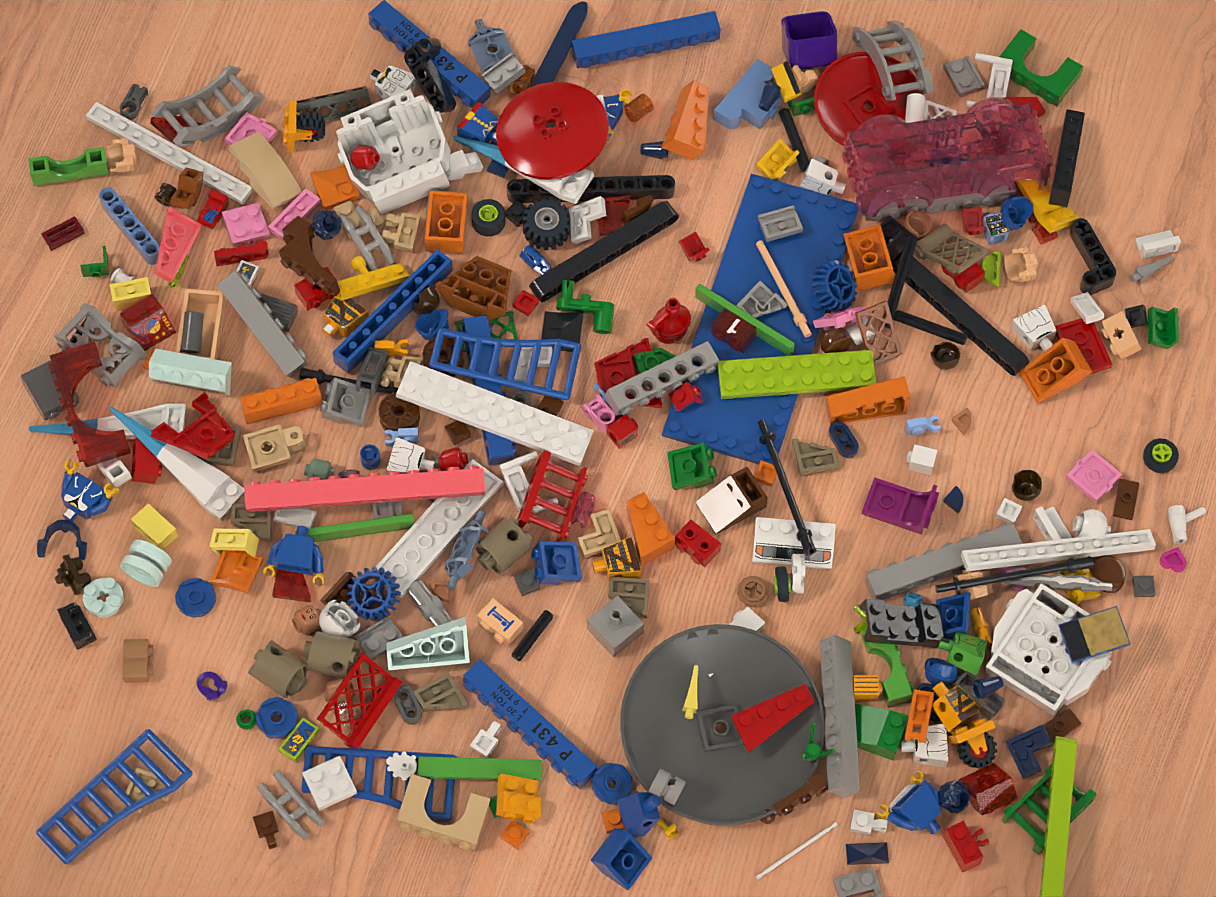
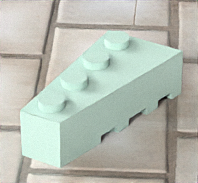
M466 617L386 643L388 670L470 663Z

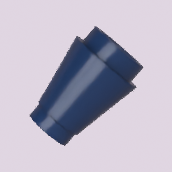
M768 82L763 88L758 107L768 112L781 95V87L775 83Z
M664 141L641 144L640 148L641 155L661 160L668 157L669 151L661 148Z
M1000 676L979 679L972 684V691L976 698L985 699L1002 688L1004 683Z

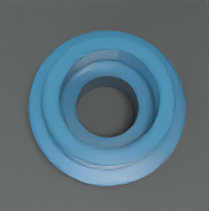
M907 593L906 597L903 598V603L906 606L917 607L920 603H923V600H921L922 596L917 593Z

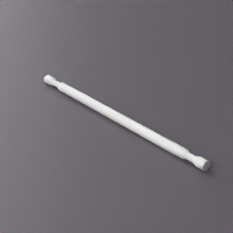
M835 822L764 870L763 873L758 874L756 879H760L763 875L775 869L829 832L830 829L838 826V824Z

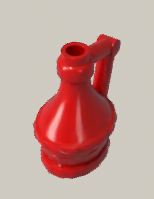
M670 298L665 306L657 311L653 320L647 323V326L659 342L672 344L684 337L691 324L692 317L690 311L685 306L680 305L676 298Z

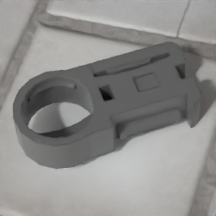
M138 84L131 86L125 99L120 104L121 116L129 120L137 118L141 110V104L146 95L148 96L147 87L139 88ZM131 107L129 113L124 112V108Z

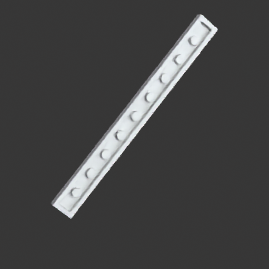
M98 102L86 114V119L121 139L128 138L130 144H134V146L180 171L187 167L204 172L203 184L227 195V197L242 205L253 192V188L250 185Z
M1150 529L1105 534L1102 538H1089L1086 536L964 550L961 553V558L966 571L1068 560L1071 557L1077 559L1088 556L1095 557L1154 550L1156 543Z

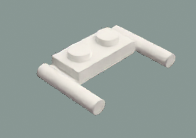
M976 53L975 60L993 63L985 103L967 100L966 108L1003 114L996 100L1000 97H1006L1013 60Z
M536 451L499 465L503 479L519 512L529 486L520 465L538 459ZM556 497L547 500L558 505ZM536 505L533 506L532 512L535 514L546 508Z

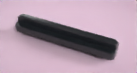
M548 610L543 611L512 652L514 659L521 661L553 619L551 612Z

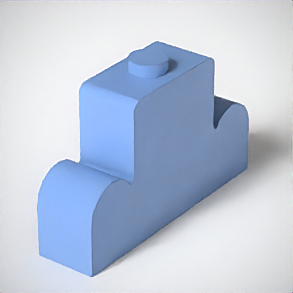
M757 59L714 109L713 120L728 129H736L741 123V118H743L758 129H761L770 118L773 119L778 112V108L781 106L782 95L779 96L768 112L758 107L764 86L768 82L773 83L774 75L771 67Z

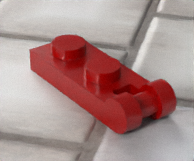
M260 240L255 245L221 248L214 251L216 266L240 263L241 260L246 262L263 260L268 258L269 251L267 242Z

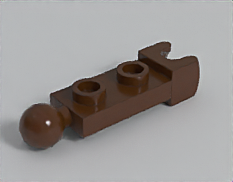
M820 772L808 778L806 785L775 803L773 806L777 812L760 819V821L764 824H770L775 820L776 815H788L794 811V807L801 803L803 805L809 802L814 794L818 797L828 791V785ZM769 809L763 810V814L769 812L770 810H769Z

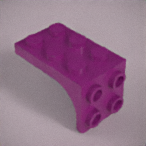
M874 477L861 514L922 535L923 529H928L932 513L937 504L939 492H936L937 485H933L932 490L929 492H918Z

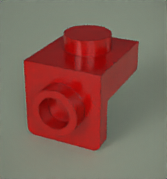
M982 208L962 209L963 232H968L969 235H980V231L985 230Z
M693 232L678 241L689 261L696 260L698 262L707 257L705 253L710 251L708 247H704L697 232Z
M689 382L684 383L668 394L675 409L679 412L694 402L699 404L703 402L700 397L702 393L698 386L692 385Z

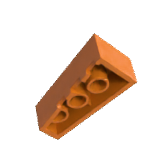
M693 80L681 89L675 106V113L670 120V128L667 129L665 135L667 136L661 148L691 160L705 152L709 86Z
M905 376L842 393L831 394L827 396L825 404L830 426L837 421L850 423L906 414L910 394Z

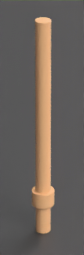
M758 241L756 246L794 316L793 320L796 326L800 327L805 338L811 336L812 333L806 324L807 320L804 314L800 313L763 241Z

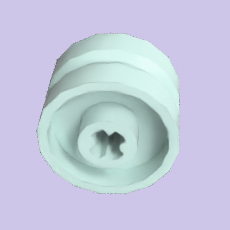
M134 540L128 549L130 555H126L123 558L120 568L137 582L150 587H158L164 577L162 572H166L172 563L171 557L162 549L149 542Z

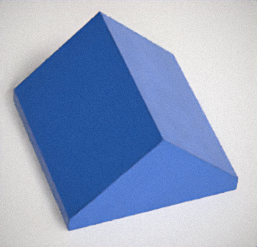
M965 592L937 599L936 604L939 606L944 637L953 640L956 632L967 634L970 593Z

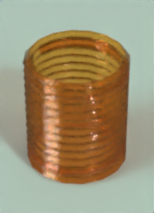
M642 93L631 100L629 104L624 105L623 109L629 120L637 122L654 110V105L651 99Z

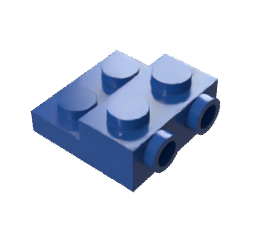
M539 541L532 549L531 557L532 560H536L537 566L534 569V576L536 579H539V584L558 585L561 581L579 582L582 579L576 542Z

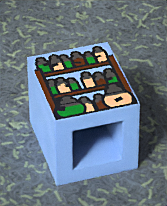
M990 213L983 218V226H985L983 232L988 244L992 245L1007 241L1009 230L1003 223L1002 214Z

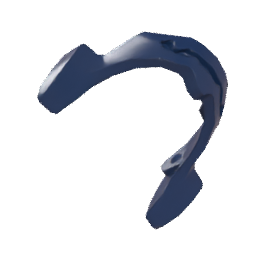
M71 520L55 521L47 527L45 537L37 542V555L39 558L45 557L49 539L56 531L62 530L64 533L71 531L77 538L76 547L79 549V557L81 560L86 558L87 542L81 540L80 529Z

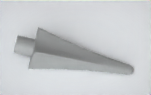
M1171 256L1155 263L1136 267V272L1130 275V280L1132 282L1138 280L1141 284L1160 268L1173 261L1174 257Z

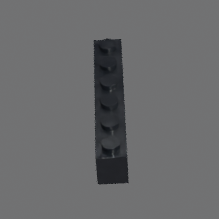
M1066 110L1048 204L1066 208L1068 206L1083 128L1084 112Z

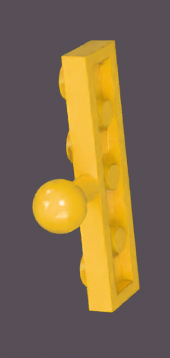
M356 256L352 259L351 266L354 270L360 271L361 274L337 281L341 291L337 296L340 301L403 283L410 275L402 263L369 272L366 268L365 258Z

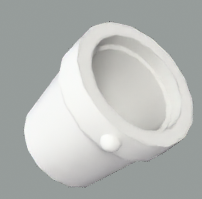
M864 315L861 317L862 324L866 326L868 318ZM856 322L846 330L855 346L864 343L858 322ZM867 331V340L874 339L876 334Z

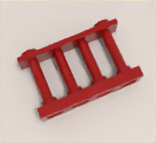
M544 450L538 457L517 518L518 527L523 528L527 523L530 524L532 522L558 533L555 542H560L563 538L566 539L570 532L568 525L581 486L584 487L588 476L585 475L587 468L583 467L577 474L555 465L549 460L551 453ZM549 470L575 481L573 490H568L547 481L544 477L545 471L548 472ZM539 488H545L569 498L567 508L540 498V495H538ZM539 505L563 515L561 525L534 515V512H532L533 506Z

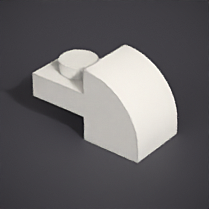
M460 150L450 154L449 171L446 172L449 181L462 179L465 174L481 172L483 165L476 152L464 154Z
M113 453L96 462L98 469L105 476L108 483H113V489L132 479L130 472Z

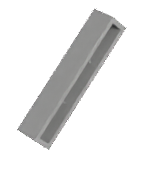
M234 271L217 286L284 374L291 378L302 367L304 368L309 364L306 360L307 355L301 348L297 349L294 345L296 341L292 335L284 332L282 329L284 327L283 323L278 318L274 319L271 315L273 311L266 302L264 304L259 299L261 297L260 293L248 285L250 280L243 272L240 274Z

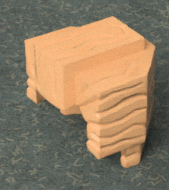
M794 65L792 68L800 90L803 93H808L817 84L821 76L817 67L800 70L798 65Z
M128 138L113 140V145L107 146L110 172L119 173L135 170L137 157L134 144H129Z
M1024 247L1012 249L1010 255L1004 256V268L1007 279L1010 282L1035 280L1038 265L1035 253L1029 254L1028 248Z
M963 569V573L955 577L962 581L991 575L989 569L974 571ZM993 583L963 588L960 594L969 592L970 600L986 596L994 592L992 589Z

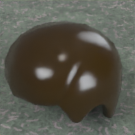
M430 286L420 292L418 295L420 301L419 303L413 302L414 306L412 309L419 315L430 314L433 310H436L440 303V297L434 287Z
M942 342L935 345L933 351L930 352L934 365L943 370L954 368L959 363L961 357L959 348L951 342Z
M1022 470L1014 475L1012 492L1016 498L1023 501H1032L1040 495L1042 481L1037 472Z

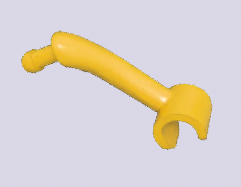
M661 818L657 822L669 839H673L679 834L675 824L672 823L667 826Z

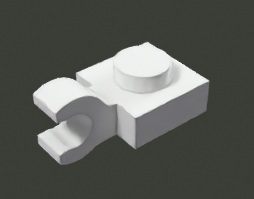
M494 721L487 732L481 729L470 744V748L488 758L499 742L495 737L502 729L501 724Z
M854 810L850 831L865 835H871V830L886 833L888 821L883 819L874 820V813Z

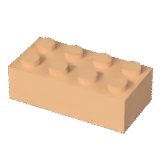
M185 289L176 347L177 353L218 360L226 308V299L223 292ZM187 311L204 314L200 353H185L181 351L184 313Z

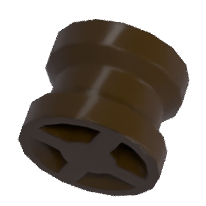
M162 183L160 191L155 195L156 201L164 206H171V197L177 189L170 184Z

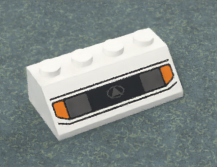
M756 517L752 563L791 566L792 554H804L805 568L832 570L836 524L803 521L806 529L811 530L812 540L817 549L814 554L807 556L804 554L801 542L796 538L798 529L794 520Z

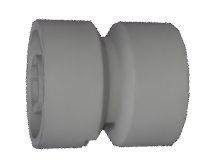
M660 768L648 792L658 797L664 796L666 802L675 805L686 781L677 776L672 778L671 773Z

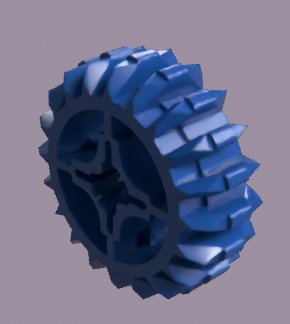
M838 260L825 261L817 266V269L813 271L814 276L811 279L814 283L811 286L814 288L813 294H816L815 300L820 301L819 305L831 312L843 311L850 307L853 301H855L854 296L858 293L855 291L857 285H855L854 281L856 279L852 276L853 271H849V266L844 265V262Z
M373 566L371 572L369 568H364V574L358 571L357 575L359 578L352 577V581L355 583L354 585H348L352 589V591L347 592V595L352 597L348 600L349 604H353L351 609L357 611V616L363 615L365 620H368L369 617L372 621H376L377 617L383 620V613L386 616H390L389 609L396 610V607L393 606L394 602L400 603V600L395 598L401 595V592L395 591L400 587L398 583H395L397 578L391 577V572H385V569L382 567L377 570V567ZM380 578L378 582L371 586L365 584L370 579ZM385 584L387 585L388 589L387 598H385L383 595ZM361 589L364 591L363 603L360 600ZM368 589L375 591L380 599L373 597ZM376 602L382 603V605L376 609H368L369 606H372Z

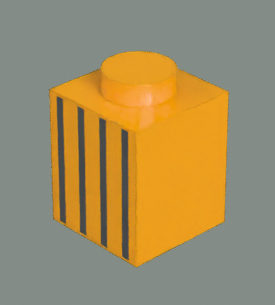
M854 675L855 702H877L878 696L882 695V682H878V675Z

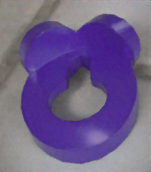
M204 672L197 678V687L200 693L209 701L218 699L220 695H223L228 685L227 681L222 680L214 672ZM212 678L217 691L214 692L211 688H205L202 684L203 680Z

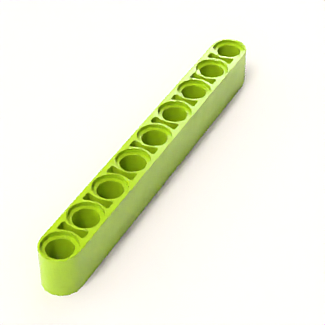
M1055 737L1039 897H1063L1077 739Z

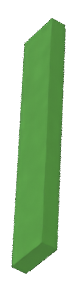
M702 284L695 288V298L733 322L739 319L738 325L787 356H792L795 347L794 342Z
M411 513L309 528L307 537L313 538L314 542L410 529L414 525V515Z
M418 757V776L427 779L498 781V775L506 774L538 780L539 782L542 781V760Z

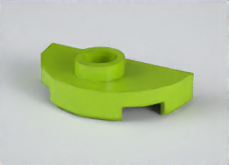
M993 251L992 254L983 259L981 268L985 271L984 280L995 287H999L1001 251Z

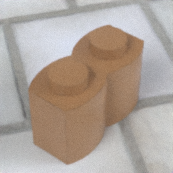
M124 639V682H149V676H153V664H149L150 657H153L154 649L148 639Z

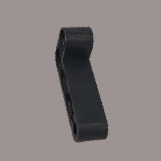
M423 38L405 52L404 60L436 112L439 111V113L451 112L456 107L455 98L431 60L440 52L441 43L436 38Z
M1078 218L1073 222L1070 236L1090 270L1082 276L1080 291L1082 293L1088 292L1092 295L1113 285L1116 269L1090 223L1084 218Z

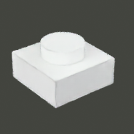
M1004 498L996 518L1009 524H1014L1022 506Z

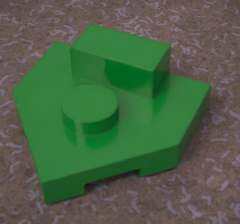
M662 348L644 353H635L634 355L640 374L676 357ZM660 377V378H659V380H660L661 382H663V383H664L665 380H666V379L663 378V377Z

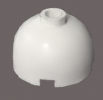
M336 600L328 602L319 616V625L322 631L350 638L360 627V623L357 625L356 619L358 616L356 612L345 602L337 603L335 602Z

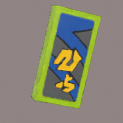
M302 718L279 747V752L296 762L318 734L319 728L305 718Z

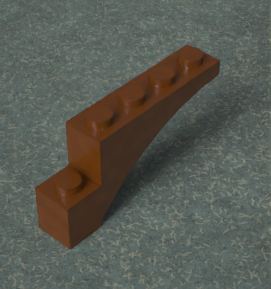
M297 216L282 229L286 245L279 250L281 264L285 268L293 270L298 276H303L311 284L321 287L324 292H329L334 296L338 295L341 291L337 279L319 264L313 254L312 240L315 234L311 223Z

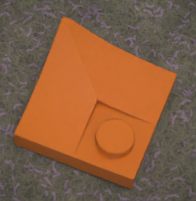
M346 165L310 173L324 210L333 209V207L349 200L352 202L360 199L359 192L349 176Z
M223 550L210 584L248 594L263 562V557L258 555L251 557L246 551Z

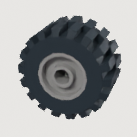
M541 198L540 202L535 200L533 205H528L523 217V234H525V239L529 240V244L532 246L536 244L537 249L540 250L541 247H544V250L548 251V247L554 250L557 244L560 247L563 245V241H567L570 234L571 218L569 211H566L567 207L565 205L561 206V202L558 200L554 202L553 198H549V200Z

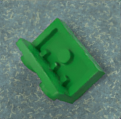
M1156 307L1148 309V344L1169 349L1179 342L1178 308L1174 307L1169 311Z

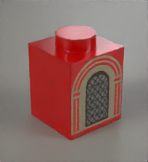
M626 414L607 427V436L620 449L638 437L639 427L637 422L633 418L630 419Z

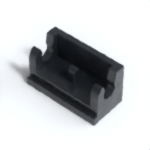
M76 602L57 609L76 649H80L97 640L81 607Z

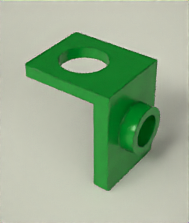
M814 97L797 103L794 99L787 102L793 116L807 114L815 110Z
M103 246V263L81 265L83 277L109 275L106 246Z

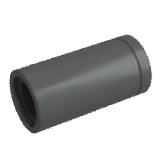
M193 311L184 313L182 352L200 353L204 320L203 313Z

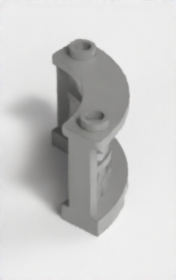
M84 303L80 307L78 314L59 333L55 334L54 337L58 341L57 345L63 351L67 350L81 365L97 376L104 385L117 387V382L139 359L143 360L147 354L137 341L129 338L122 332L117 334L115 330L113 331L110 328L112 324L96 307ZM85 317H87L84 327L78 325ZM74 328L82 333V336L73 334V337L77 339L76 343L70 342L67 338ZM99 329L101 331V334L94 335V330ZM108 337L110 339L108 350L111 357H91L88 338L94 341H102ZM114 346H119L121 348L120 350H116L117 355L113 351ZM114 362H117L119 364V366L116 369ZM112 368L113 372L110 374L106 369Z

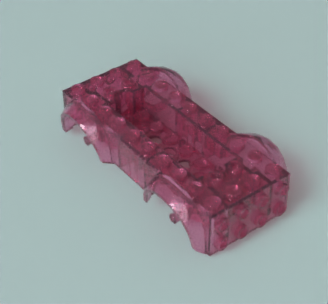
M990 97L975 103L968 109L966 114L910 123L890 114L869 118L856 131L847 132V139L844 141L845 152L842 153L843 161L848 165V178H852V191L857 195V208H861L862 215L876 217L880 209L895 201L897 207L901 209V207L904 208L906 206L903 199L909 198L924 199L928 202V206H931L934 199L977 192L987 197L994 189L1007 184L1009 191L1011 189L1013 191L1016 189L1014 182L1021 180L1035 181L1038 183V191L1043 190L1044 186H1047L1048 178L1051 176L1050 167L1053 166V159L1048 154L1047 141L1043 140V130L1041 125H1038L1036 110L1033 111L1031 103L1016 105L1005 98ZM968 156L970 160L960 161V158ZM932 162L934 166L924 167L923 163Z

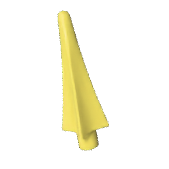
M695 665L693 668L690 687L682 710L686 711L685 718L693 719V714L698 709V665Z

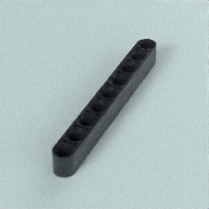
M670 175L593 177L578 202H586L600 196L605 201L638 200L648 195H652L653 200L670 199L675 193V179ZM514 179L507 184V198L511 203H514L516 200L520 203H533L535 200L540 202L541 198H545V200L553 198L554 202L557 200L568 202L559 199L529 179Z
M663 201L539 276L530 283L529 288L540 302H545L562 292L563 280H567V288L569 287V280L577 283L675 223L679 218V214L668 201Z
M901 256L892 263L893 271L895 274ZM912 257L905 283L962 333L967 334L972 342L1012 376L1017 375L1029 363L1027 356L916 258Z

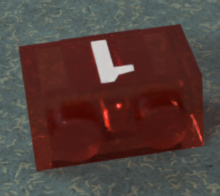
M725 308L711 326V334L715 339L724 341L730 348L742 353L746 351L757 333V327Z

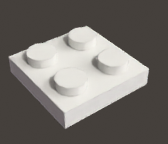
M340 756L302 772L319 811L357 794Z

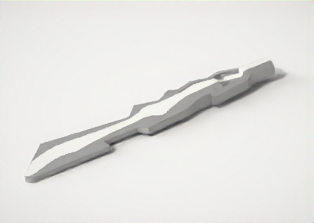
M1016 568V569H1014L1012 572H1014V571H1020V570H1023V569ZM1057 572L1051 577L1037 575L1002 582L1004 584L1035 587V583L1049 585L1051 589H1081V591L1098 592L1100 590L1112 591V583L1101 582L1094 577L1086 578L1083 575L1074 576L1070 574L1064 576Z

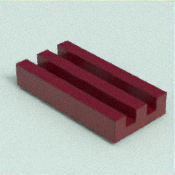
M75 216L41 233L51 251L85 234ZM75 224V226L66 230L67 227Z

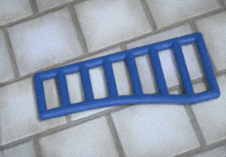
M439 328L429 366L432 369L567 401L570 399L581 344L560 338L540 340L498 339ZM444 336L455 339L450 364L438 362ZM463 341L474 343L469 369L457 367ZM482 344L494 346L487 374L476 371ZM554 346L545 387L533 385L541 347ZM514 347L507 378L495 376L501 348ZM533 347L526 382L514 380L521 348ZM561 347L573 349L564 392L552 389Z
M147 729L36 831V835L64 864H69L119 821L138 809L175 792L193 775V772L150 729ZM148 739L182 772L174 782L139 748ZM133 753L166 787L153 792L124 761ZM118 767L146 797L134 802L109 775ZM103 782L127 807L116 814L93 789ZM86 796L109 818L102 825L98 826L78 805ZM71 810L92 831L83 840L62 819ZM55 824L76 845L68 854L47 834Z
M320 746L306 747L303 772L312 768L313 754L325 755V762L333 759L334 756H346L345 768L352 780L354 757H366L363 791L356 790L357 794L351 797L386 804L397 809L401 808L402 802L392 798V774L394 772L387 770L388 766H390L387 763L384 795L375 794L371 791L374 759H388L393 757L394 753L401 755L404 751ZM406 752L410 757L415 755V760L417 761L418 757H456L454 754ZM303 777L301 790L303 793H311ZM408 777L407 780L405 781V791H404V795H405V792H406V789H407V786H408L410 777ZM430 779L431 782L424 803L426 814L434 821H450L452 819L455 779H447L444 813L432 812L434 779Z

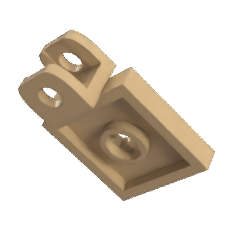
M281 424L243 435L254 472L292 461L291 454L298 453L306 448L301 429L298 426L282 430ZM268 444L272 449L269 452L263 451L264 445Z

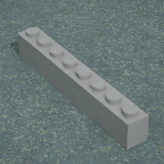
M1008 172L863 192L861 203L865 221H879L890 216L894 219L906 216L913 209L915 211L923 210L924 213L932 214L943 210L953 211L958 208L969 209L980 205L990 206L995 203H1003L1008 197L1015 196L1016 191L1012 174Z
M1013 523L1009 525L1001 524L995 530H984L975 537H965L955 544L947 543L938 550H928L918 557L910 556L904 562L898 564L893 562L881 570L873 569L866 575L865 584L872 599L884 600L962 572L965 569L961 558V553L964 550L1023 543Z
M833 635L820 641L826 750L833 748L836 750L834 753L826 755L828 791L845 798L860 792L851 641Z

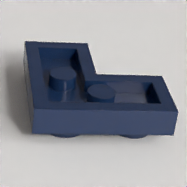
M1043 724L1005 741L1023 779L1042 771L1034 752L1052 745Z

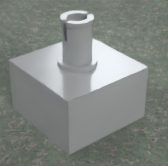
M616 596L587 620V630L614 657L644 633V623L619 596Z

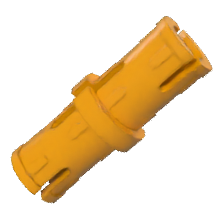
M976 607L972 608L969 612L974 623L973 630L977 633L978 638L987 640L986 647L989 648L993 642L988 630L990 627L985 621L982 607H977L978 610H976Z

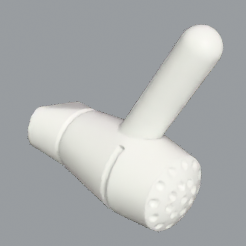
M1173 505L1168 508V520L1174 544H1183L1187 540L1186 523L1206 513L1204 507H1200L1187 514L1182 505Z

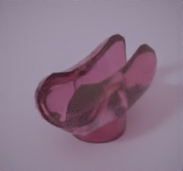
M585 491L579 494L570 519L572 525L575 522L581 523V528L586 527L596 503V497L593 494Z

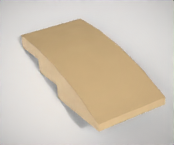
M260 132L229 145L228 151L240 162L239 168L250 179V186L272 209L297 198L302 193L301 188L282 158Z

